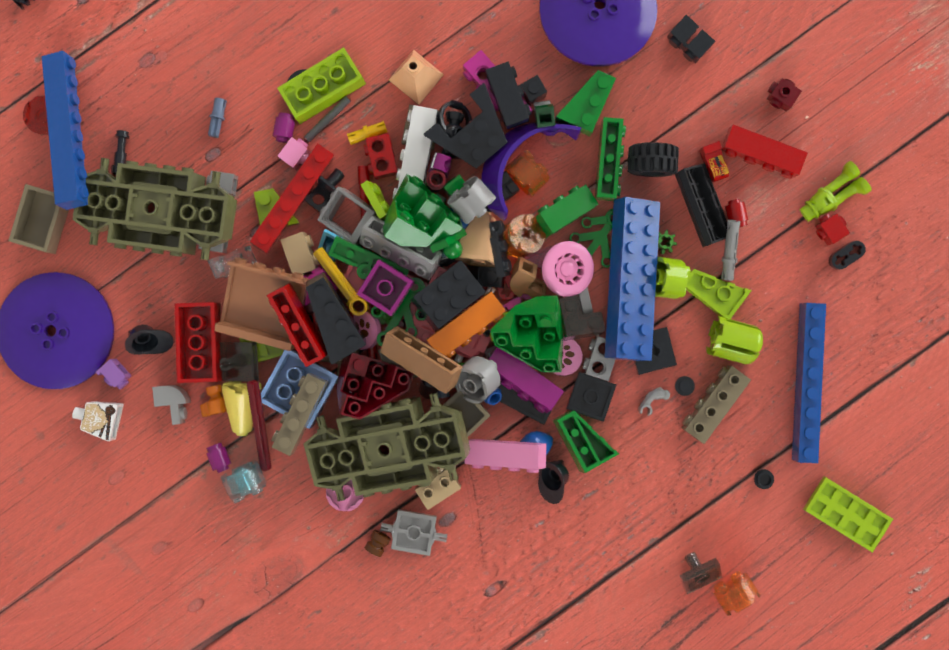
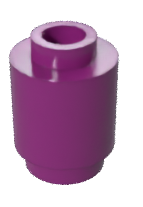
M282 112L278 114V117L275 119L272 135L276 138V141L287 143L293 137L294 116Z
M221 442L206 448L208 452L206 455L213 471L217 470L220 473L229 469L228 465L232 463L226 447H223Z

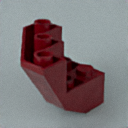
M355 352L342 359L339 369L337 397L340 414L359 420L379 409L381 405H385L408 392L414 374L403 367Z

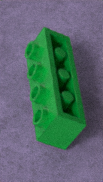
M603 117L601 121L595 188L596 200L614 201L617 199V196H620L621 185L618 184V179L622 176L623 166L620 165V157L624 155V145H621L622 137L625 138L626 126L623 125L624 119Z

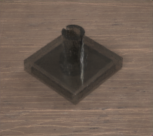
M220 342L221 360L219 364H221L222 381H259L257 342Z
M695 552L685 556V560L691 570L681 574L680 578L687 594L723 578L720 564L716 558L701 564Z

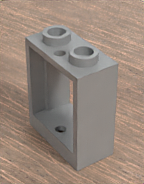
M338 186L331 193L327 205L321 209L318 221L345 240L362 247L359 244L362 227L372 216L376 218L378 216L372 206L346 188ZM346 197L366 210L353 234L332 220Z

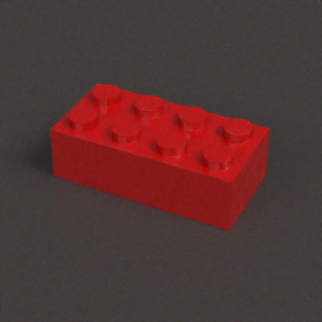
M174 303L177 383L222 381L221 333L214 331L215 324L220 322V303Z

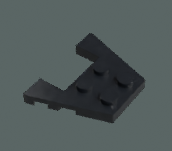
M484 83L470 94L471 98L482 110V113L456 135L450 138L438 123L434 124L423 134L476 169L507 143Z

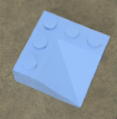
M284 350L261 392V400L263 404L284 415L291 408L289 402L293 394L298 393L300 389L298 383L303 375L306 376L308 373H312L329 381L307 426L310 429L315 425L316 417L321 414L339 376L316 362L305 367L296 350Z

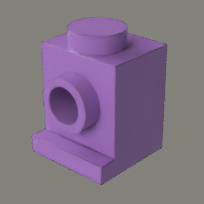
M117 359L108 360L95 372L97 375H103L104 381L109 386L118 387L119 390L124 388L129 383L128 379L132 377Z

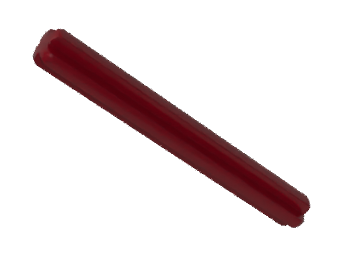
M252 380L247 382L259 465L261 470L267 471L272 468L261 393L259 382Z

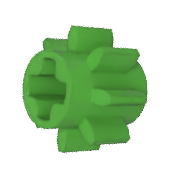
M665 230L663 235L659 232L658 249L661 250V255L665 253L666 249L669 253L673 252L671 246L677 245L676 242H673L675 234L670 236L668 230ZM662 239H663V240H664V239H667V240H668V242L666 243V245H663V246H662V245L660 244V243L662 242Z

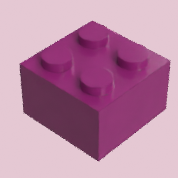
M378 259L357 295L388 315L393 316L415 281L383 260Z

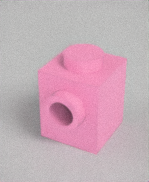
M291 137L278 154V157L297 171L309 156L310 151L306 148L308 144L300 138L296 141Z

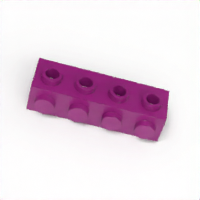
M498 347L495 348L488 360H493L497 364V370L502 381L501 384L509 390H515L522 400H529L534 404V408L541 413L550 412L564 392L523 361Z

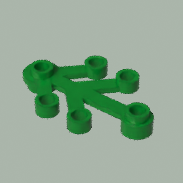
M610 209L605 216L584 217L581 220V226L584 229H589L592 225L605 224L601 231L581 234L575 232L569 237V241H572V236L577 235L579 237L577 243L593 240L587 248L591 256L600 245L602 253L601 265L604 268L610 267V264L605 265L603 260L605 258L610 260L607 235L612 229L613 222L611 221V216L613 215V209ZM588 219L590 226H585L583 221Z
M411 278L415 281L414 284L418 285V289L416 291H413L412 288L409 290L386 330L378 334L377 343L380 346L383 345L381 341L382 336L398 326L403 316L407 327L405 331L408 332L410 328H414L415 334L413 336L416 337L418 335L410 304L413 296L425 288V284L420 278ZM376 306L371 310V314L376 318H381L384 314H387L381 310V314L376 316L374 313L375 309H377ZM417 309L415 313L416 318L420 321L426 320L425 318H419V310Z

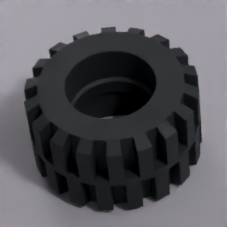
M658 142L634 144L628 147V172L632 175L643 177L672 176L678 173L679 148L672 144Z

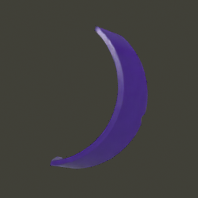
M536 122L516 127L504 134L507 143L488 158L483 165L481 181L496 196V199L490 205H487L488 209L503 221L507 219L508 209L502 191L503 172L509 157L527 138L539 132L546 136H554L558 132H563L577 140L581 127L555 123V126L538 128Z

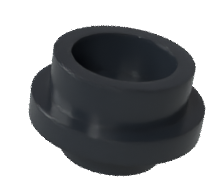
M682 376L675 382V390L682 396L690 395L695 389L694 381L690 377Z
M761 469L755 473L754 483L761 489H768L774 483V476L769 470Z

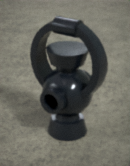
M451 100L440 107L437 112L436 122L452 138L463 129L459 124L463 122L464 117L466 121L465 126L472 121V117L462 102ZM448 106L457 110H461L463 112H446V120L449 122V124L445 125L443 115L445 109ZM443 148L441 154L447 155L452 159H459V157Z

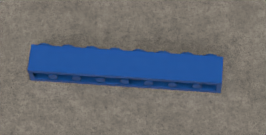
M62 50L42 56L55 205L69 210L88 205L87 197L89 192L86 187L87 173L84 167L85 153L82 147L83 134L80 127L81 116L78 106L80 100L77 95L78 81L75 76L76 62L73 57Z
M822 303L799 304L792 460L800 463H818L826 321V304Z

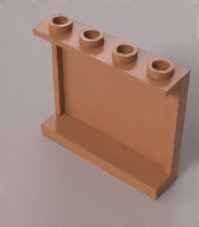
M236 257L234 260L228 261L227 265L231 267L220 322L215 324L214 331L287 351L293 350L295 347L290 342L285 328L280 324L278 315L271 307L267 295L291 283L304 307L307 296L306 282L310 279L305 278L304 274L292 272V274L285 273V269L266 268V265L263 263H247V260L244 258Z

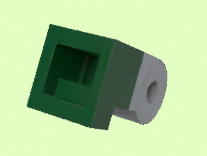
M550 100L534 102V115L537 127L555 126L554 106L550 103Z

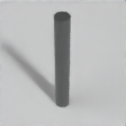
M345 96L304 138L310 142L351 101Z

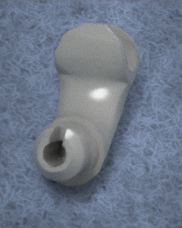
M661 387L649 392L638 407L639 413L642 414L643 408L647 407V416L651 415L653 412L650 406L652 401L658 399L668 400L670 392L663 390Z

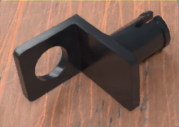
M335 168L327 179L320 176L317 187L306 197L305 201L316 211L320 212L329 202L331 193L336 189L335 186L345 177L344 174ZM321 195L324 198V202L322 204H315L313 197Z

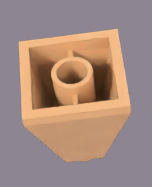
M413 50L390 77L389 81L420 105L444 74Z
M487 211L480 218L475 216L465 230L467 235L459 241L463 247L462 254L456 260H461L469 266L495 268L490 243L491 232L489 223L496 220L491 216V212Z

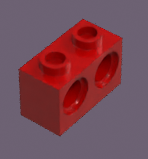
M389 133L365 138L367 144L363 146L365 155L370 156L371 163L368 164L370 175H374L376 180L397 175L398 169ZM376 143L383 144V149L380 152L373 150ZM386 162L388 164L387 169L379 171L377 169L379 163Z

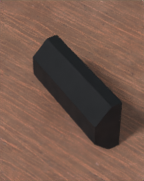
M705 163L678 171L675 176L702 247L726 239L727 220Z

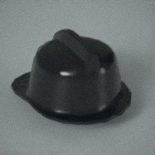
M142 324L128 331L129 337L125 341V349L134 355L161 354L172 348L174 340L170 333L163 330H154L151 326Z
M563 460L546 461V468L539 469V491L542 497L552 504H557L562 500L564 486L569 480V472L564 466Z

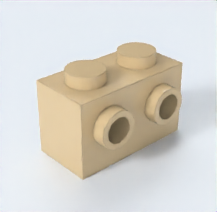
M300 232L280 240L291 272L307 275L312 273V270L318 268L320 263L313 255L312 246L314 244L310 235Z
M438 468L439 474L431 482V485L426 487H419L418 485L415 488L416 493L427 510L461 489V484L458 480L450 481L448 470L444 468Z

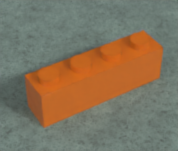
M490 291L426 340L432 348L450 358L456 353L455 349L461 345L463 348L472 341L471 337L473 335L484 333L488 329L487 325L492 321L497 323L501 320L506 310L492 291Z

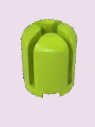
M718 316L719 320L713 321L708 336H711L710 347H706L707 354L742 364L753 363L758 358L759 351H761L763 345L761 330L754 325Z

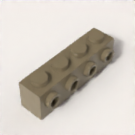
M727 365V367H722L717 374L719 378L715 383L712 382L707 387L705 397L703 399L700 398L696 402L692 415L688 414L682 422L684 424L682 429L703 444L706 443L751 381V379L733 366Z
M312 373L301 377L298 383L300 389L297 394H293L289 402L291 408L281 418L280 431L276 430L271 441L274 442L272 448L288 456L294 454L329 381Z

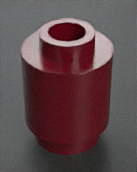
M432 170L424 179V185L432 192L440 191L446 184V176L440 170ZM431 179H435L437 181V185H434Z

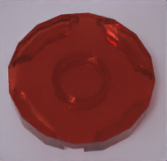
M45 95L36 96L30 102L28 101L23 110V120L32 132L40 135H49Z

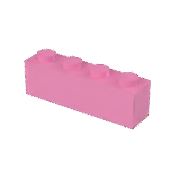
M485 439L468 440L470 451L469 455L465 458V464L472 465V468L490 466L491 470H501L502 467H508V471H520V468L527 469L529 473H538L539 469L546 468V443Z

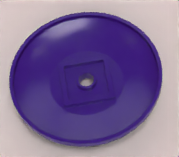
M540 0L539 14L547 38L560 53L580 64L603 67L624 62L637 54L645 46L655 28L657 1ZM601 1L604 3L605 8L598 9L594 3Z
M49 272L33 276L15 287L1 306L0 353L7 366L19 378L31 385L45 389H64L79 385L96 374L95 372L106 362L112 349L114 321L110 307L103 295L92 284L75 275ZM51 325L56 328L54 336H50L47 331Z

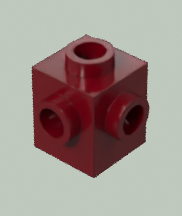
M782 78L777 83L774 81L767 91L770 94L766 99L770 101L773 107L788 111L792 108L802 90L795 87V83L791 80Z

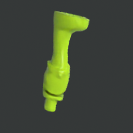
M848 161L843 166L842 173L825 187H820L811 199L805 202V206L799 209L807 222L813 218L818 219L821 215L830 211H835L839 204L856 193L865 195L872 191L867 180L858 177L860 170L852 161ZM858 177L849 186L833 196L832 193L848 181Z

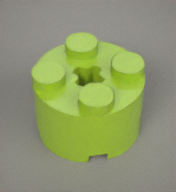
M657 257L655 297L671 299L684 297L686 295L687 279L691 273L690 267L686 266L680 259Z

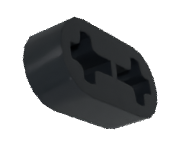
M852 241L829 257V265L835 270L846 268L865 254V245L860 241ZM853 246H858V254L853 253L850 255L849 252L853 250ZM836 256L838 258L843 256L846 257L841 261V264H835V261H837Z

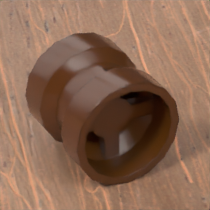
M374 530L371 534V541H368L364 548L371 554L381 557L384 553L383 547L389 544L391 538L378 530Z

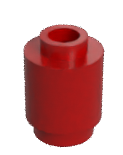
M740 199L728 201L729 205L725 206L728 220L741 221L740 227L747 226V220L749 219L745 202H740Z

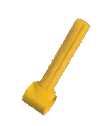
M324 248L317 249L313 255L348 300L346 304L351 313L357 316L363 315L369 308L368 301L357 295V292ZM359 300L364 303L363 311L355 310V301Z

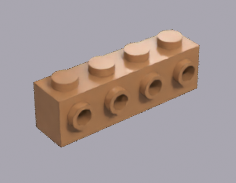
M398 326L386 333L380 351L390 360L395 361L445 394L457 385L463 366Z

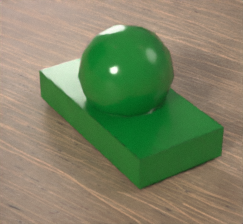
M462 228L461 231L431 244L432 253L443 249L447 258L456 259L460 257L463 247L458 240L467 235L465 229Z

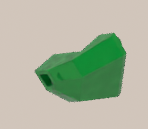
M406 174L388 209L383 233L384 237L400 246L427 247L461 231L463 226L460 216L448 208L439 196L423 184L420 178Z
M537 296L517 304L491 329V336L496 347L540 372H562L563 326L558 296Z

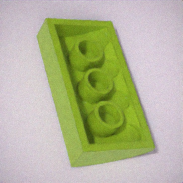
M343 47L277 89L297 122L302 124L345 96L361 88L366 83Z

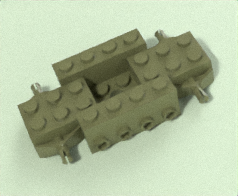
M101 158L100 169L87 173L88 205L74 208L72 220L91 233L90 245H98L100 232L108 230L107 242L113 243L114 248L126 249L127 246H130L135 251L145 252V249H151V253L163 254L164 251H167L172 256L182 257V254L195 255L196 244L198 243L199 247H202L200 259L209 260L211 247L227 242L229 239L232 240L237 200L220 187L221 172L212 171V181L205 185L206 177L194 173V169L182 167V171L175 170L176 167L169 165L157 168L156 164L145 163L144 166H139L138 162L126 161V164L118 163L115 178L108 171L110 159ZM150 203L155 204V210L152 213L148 212V205Z
M432 393L429 395L432 407H430L431 410L425 415L421 398L417 397L381 405L379 409L360 420L341 415L336 419L339 430L328 428L324 415L316 417L319 427L317 433L304 443L314 486L332 489L336 493L337 501H343L346 499L343 485L349 480H352L355 495H363V497H370L376 492L387 494L392 492L393 489L398 488L401 491L408 490L415 485H419V487L429 486L439 474L438 467L448 470L450 481L458 480L456 465L462 462L469 455L470 451L462 412L441 406L438 393ZM386 445L389 448V454H383L380 446Z

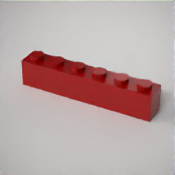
M317 143L251 238L250 244L266 255L318 182V178L322 176L333 160V153Z

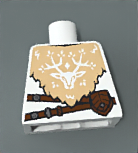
M86 402L85 408H74L72 417L82 420L80 425L82 431L106 441L116 440L124 403Z

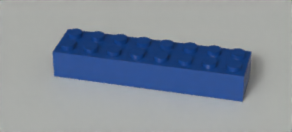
M631 197L614 200L605 358L652 361L660 202Z

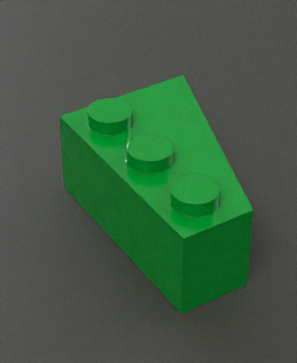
M598 70L555 117V122L581 127L580 133L590 137L616 78Z
M577 185L568 191L569 195L565 198L561 195L553 200L554 204L549 207L546 204L537 210L539 214L528 225L540 243L599 205L587 185L581 188Z
M568 411L552 420L580 472L587 473L619 455L575 411Z

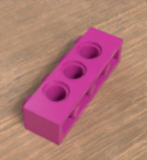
M480 50L463 64V75L469 82L473 80L477 85L476 89L484 83L495 111H499L495 98L490 91L488 79L481 80L478 77L479 73L486 72V69L495 66L484 52Z

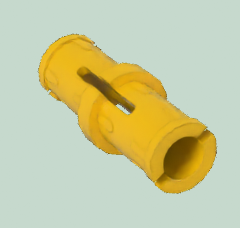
M384 121L368 127L365 125L362 129L347 133L350 145L365 141V138L388 133Z

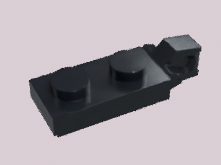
M502 220L490 222V243L498 278L511 275L510 271L512 270L511 261L507 258L506 252L508 251V244L503 236L506 229Z

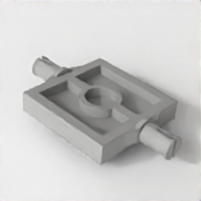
M398 509L396 521L393 525L382 523L380 531L392 533L391 549L430 556L434 541L446 542L448 535L436 533L435 524L437 516Z

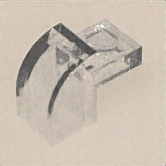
M251 246L238 248L227 255L208 260L215 279L229 277L231 266L227 265V262L234 260L236 257L244 258L247 260V263L251 264L257 262Z

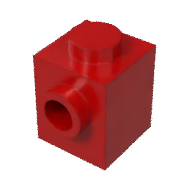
M829 213L818 219L820 223L815 225L818 237L824 240L827 246L835 244L850 234L846 227L845 219L837 213L831 216Z

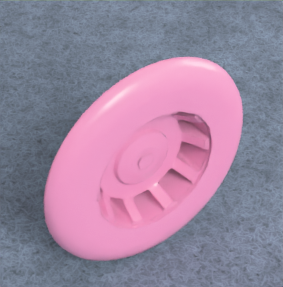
M564 241L554 245L547 252L542 264V276L546 286L553 293L563 297L575 296L584 291L590 284L594 273V263L589 251L583 245L573 241Z

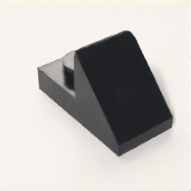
M467 265V269L481 286L504 288L505 277L498 278L494 267Z

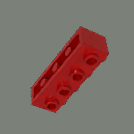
M734 124L729 127L721 149L729 157H741L748 164L755 165L756 163L762 165V169L770 172L778 171L781 173V176L789 179L800 175L808 152Z
M288 283L267 295L268 301L278 315L280 324L285 328L290 342L296 348L298 356L305 367L323 359L328 354L326 347L292 284Z

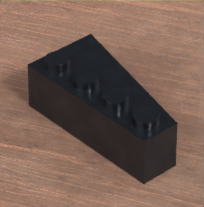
M324 272L307 281L306 290L332 365L365 346L366 338Z

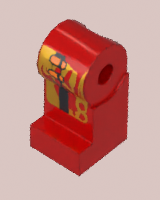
M720 141L704 146L699 150L712 182L729 177V170L721 151Z

